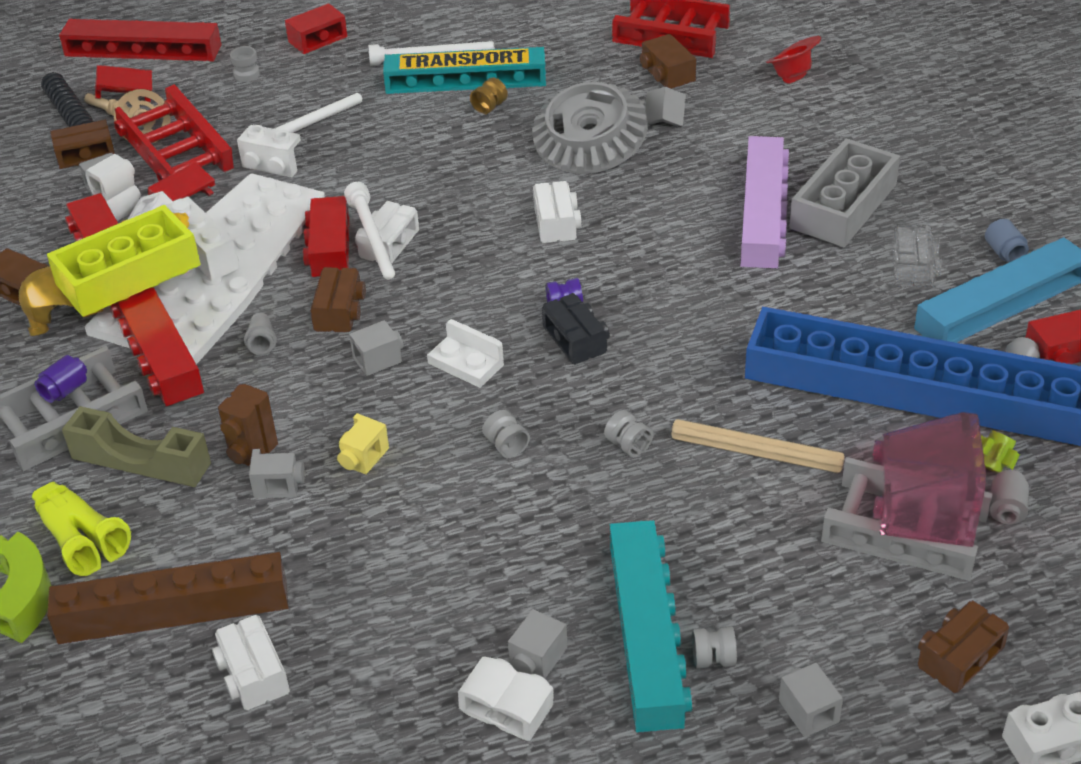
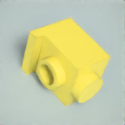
M357 413L353 417L354 426L349 431H346L339 441L341 452L338 454L337 460L347 470H356L367 474L389 449L386 424Z

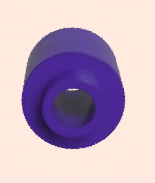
M65 355L39 374V378L34 382L35 388L45 401L49 403L55 400L61 401L86 383L87 368L79 358Z

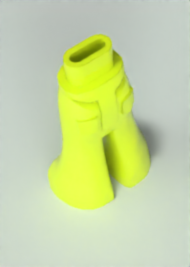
M50 482L33 492L32 499L35 501V509L45 526L57 540L63 561L74 574L88 576L101 568V559L97 548L109 562L122 557L129 548L131 531L122 519L118 517L107 518L99 514L66 486ZM81 529L87 537L80 534L77 530Z

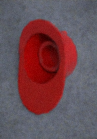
M812 36L800 40L783 50L776 57L767 60L766 63L773 64L777 75L782 77L786 84L800 80L811 69V49L822 38L820 36Z

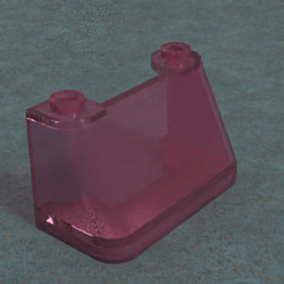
M960 412L888 432L882 435L881 441L875 440L872 461L878 462V465L883 466L884 477L883 496L875 497L873 519H880V535L973 547L986 483L978 414Z

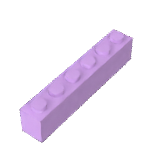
M749 136L741 267L778 268L779 257H785L789 149H783L784 137Z

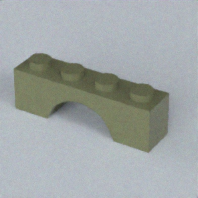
M79 406L62 429L71 458L74 460L191 487L197 486L211 464L204 433L172 427L164 439L147 440L127 431L115 420L111 413Z

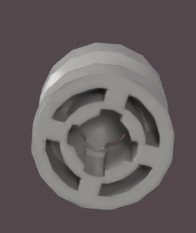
M241 46L230 52L231 63L235 66L233 68L235 80L250 82L259 77L260 71L259 66L255 64L257 54L254 48Z
M499 410L491 414L482 427L484 436L491 443L495 444L498 452L505 458H511L523 452L530 441L529 433L522 425L517 424L515 417L507 410Z
M621 410L609 419L604 430V436L613 444H620L623 452L635 458L648 449L653 439V431L646 424L637 423L635 416L630 412Z
M732 626L720 627L717 631L708 632L705 628L692 629V650L696 669L708 668L711 664L720 663L723 667L736 666L737 649Z

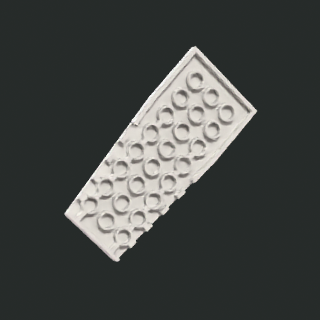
M249 174L206 212L233 239L239 269L211 281L196 267L185 274L175 276L154 287L196 364L248 307L263 287V278L266 274L272 275L275 271L278 258L286 256L290 250V242L294 237L299 238L303 233L302 226L305 224V211L310 210L311 198L325 197L324 192L273 178ZM109 306L103 308V311L97 313L85 326L88 336L129 348L127 342L129 336L123 337L118 321L113 318Z

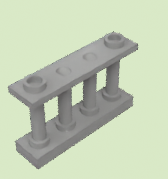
M107 346L79 358L87 368V381L69 394L78 408L82 406L109 412L119 424L125 423L148 411L142 388L136 381L121 387L111 375L115 373V368ZM39 377L0 394V426L6 424L15 436V438L9 441L17 463L23 471L69 450L62 429L78 409L76 408L60 416L53 406L45 401L37 392L34 382ZM99 380L109 393L91 401L81 388ZM37 409L47 423L28 431L19 417Z
M846 457L842 486L850 489L842 511L828 507L824 517L821 542L970 581L978 546L968 544L974 520L987 521L993 493ZM864 492L886 497L878 520L856 515ZM900 501L922 506L915 530L893 524ZM937 510L959 516L953 539L930 534Z

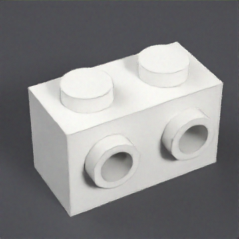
M1081 692L1070 695L1059 694L1049 701L1032 706L1021 705L1008 712L1002 737L1019 764H1071L1081 761Z

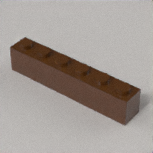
M281 552L49 586L47 617L59 645L289 609L287 580Z

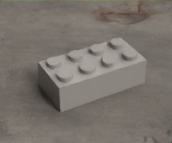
M846 138L792 198L789 228L845 248L896 186L900 155Z

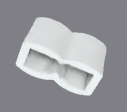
M113 154L87 169L86 179L93 195L102 193L118 222L132 213L141 194L136 185H134L133 175L135 170L133 165L127 159Z
M482 657L458 691L459 709L473 718L487 724H494L505 732L530 741L553 706V687L540 675L517 672L506 660Z

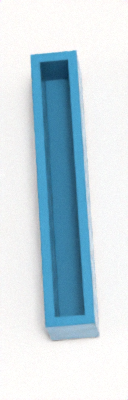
M1063 237L1029 254L1022 255L1020 258L1003 266H999L988 273L975 277L960 286L951 288L932 299L925 300L917 307L914 329L924 337L955 343L1080 284L1081 249Z

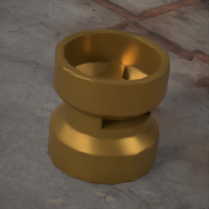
M490 78L482 86L477 87L471 92L470 102L476 111L488 114L507 99L508 91L499 79Z

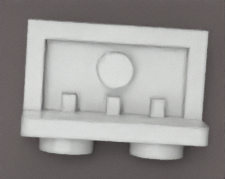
M250 125L237 139L242 167L293 177L297 172L294 148L301 141L300 135L286 130H276L261 125Z

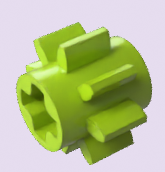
M991 430L987 438L979 434L972 448L976 454H979L976 463L995 473L1001 472L1004 467L1013 470L1020 456L1017 451L1013 450L1016 441L994 430Z

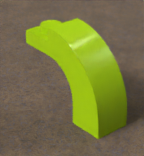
M16 532L9 540L0 535V572L8 575L7 581L0 589V633L23 643L38 627L48 610L49 586H51V582L36 545L24 534Z

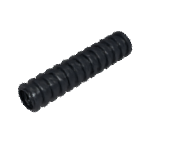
M51 72L43 77L41 87L68 127L94 122L61 74Z

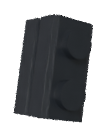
M572 293L561 297L560 301L555 299L543 304V327L572 364L576 365L588 360L590 357L594 358L606 353L607 339L610 338L609 329L604 321H598L595 318L593 309L588 302L583 303L577 295Z

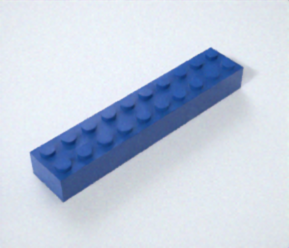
M762 306L746 349L745 379L1081 446V366Z

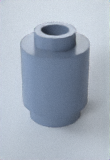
M1009 219L994 221L985 232L986 242L1003 261L1011 262L1028 253L1027 239Z

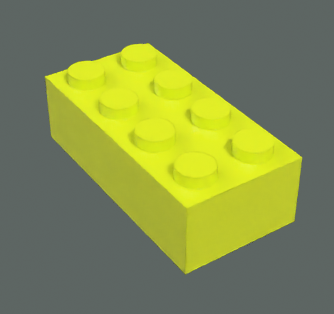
M166 205L157 207L46 254L55 284L82 317L96 313L121 300H126L132 295L150 287H155L175 276L185 274L189 270L201 265L194 234Z

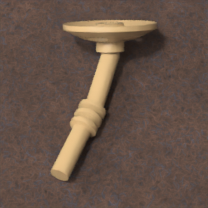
M145 89L130 91L123 95L119 101L115 99L107 100L102 97L101 99H95V95L91 93L86 94L84 98L85 103L101 108L107 114L114 116V121H116L115 108L119 106L131 118L147 111L140 109V105H146L153 109L164 104L162 97ZM138 96L148 97L158 105L154 107V105L147 101H139ZM127 101L132 105L131 108L125 104ZM170 115L163 117L162 126L170 123ZM156 120L142 125L144 130L140 131L143 134L152 131L151 128Z

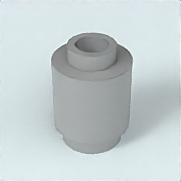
M1016 470L999 472L991 483V493L993 494L990 503V515L993 519L1003 524L1020 523L1028 515L1029 484L1025 480L1024 475Z

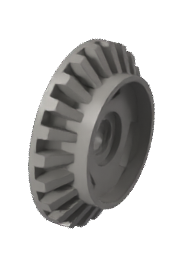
M585 82L568 87L551 98L549 105H544L540 109L541 115L535 117V127L532 128L536 151L546 163L570 173L591 174L611 169L629 159L645 140L648 121L644 105L640 104L639 98L636 95H630L628 89L622 88L618 90L614 84ZM563 118L564 133L559 134L554 128L558 120ZM587 124H596V126L592 129H583V127Z

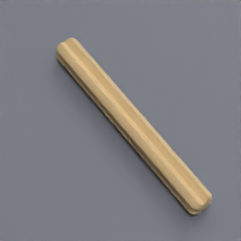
M680 419L675 420L672 426L671 435L674 440L834 473H840L844 465V454L838 451Z

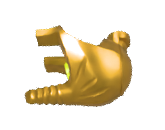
M50 266L34 271L21 283L19 301L23 312L28 317L31 326L28 330L31 336L49 331L47 324H50L52 319L51 310L56 306H70L76 309L55 284Z

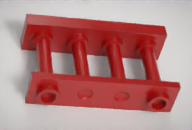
M630 0V16L615 15L612 20V42L642 47V42L671 34L692 55L713 58L716 46L715 28H729L730 5L703 0ZM641 16L653 17L655 19L654 21L640 18ZM673 20L679 21L680 23L679 25L665 23V21ZM692 23L704 25L705 27L704 29L689 26Z
M175 84L165 88L166 100L163 105L129 118L120 106L115 108L116 121H114V126L120 137L124 136L155 172L158 181L194 162L200 167L210 163L216 164L223 172L234 168L232 148ZM166 115L174 116L177 121L145 134L138 128ZM180 131L188 132L191 135L189 138L158 151L151 144ZM195 147L202 148L206 152L173 167L166 161V159Z

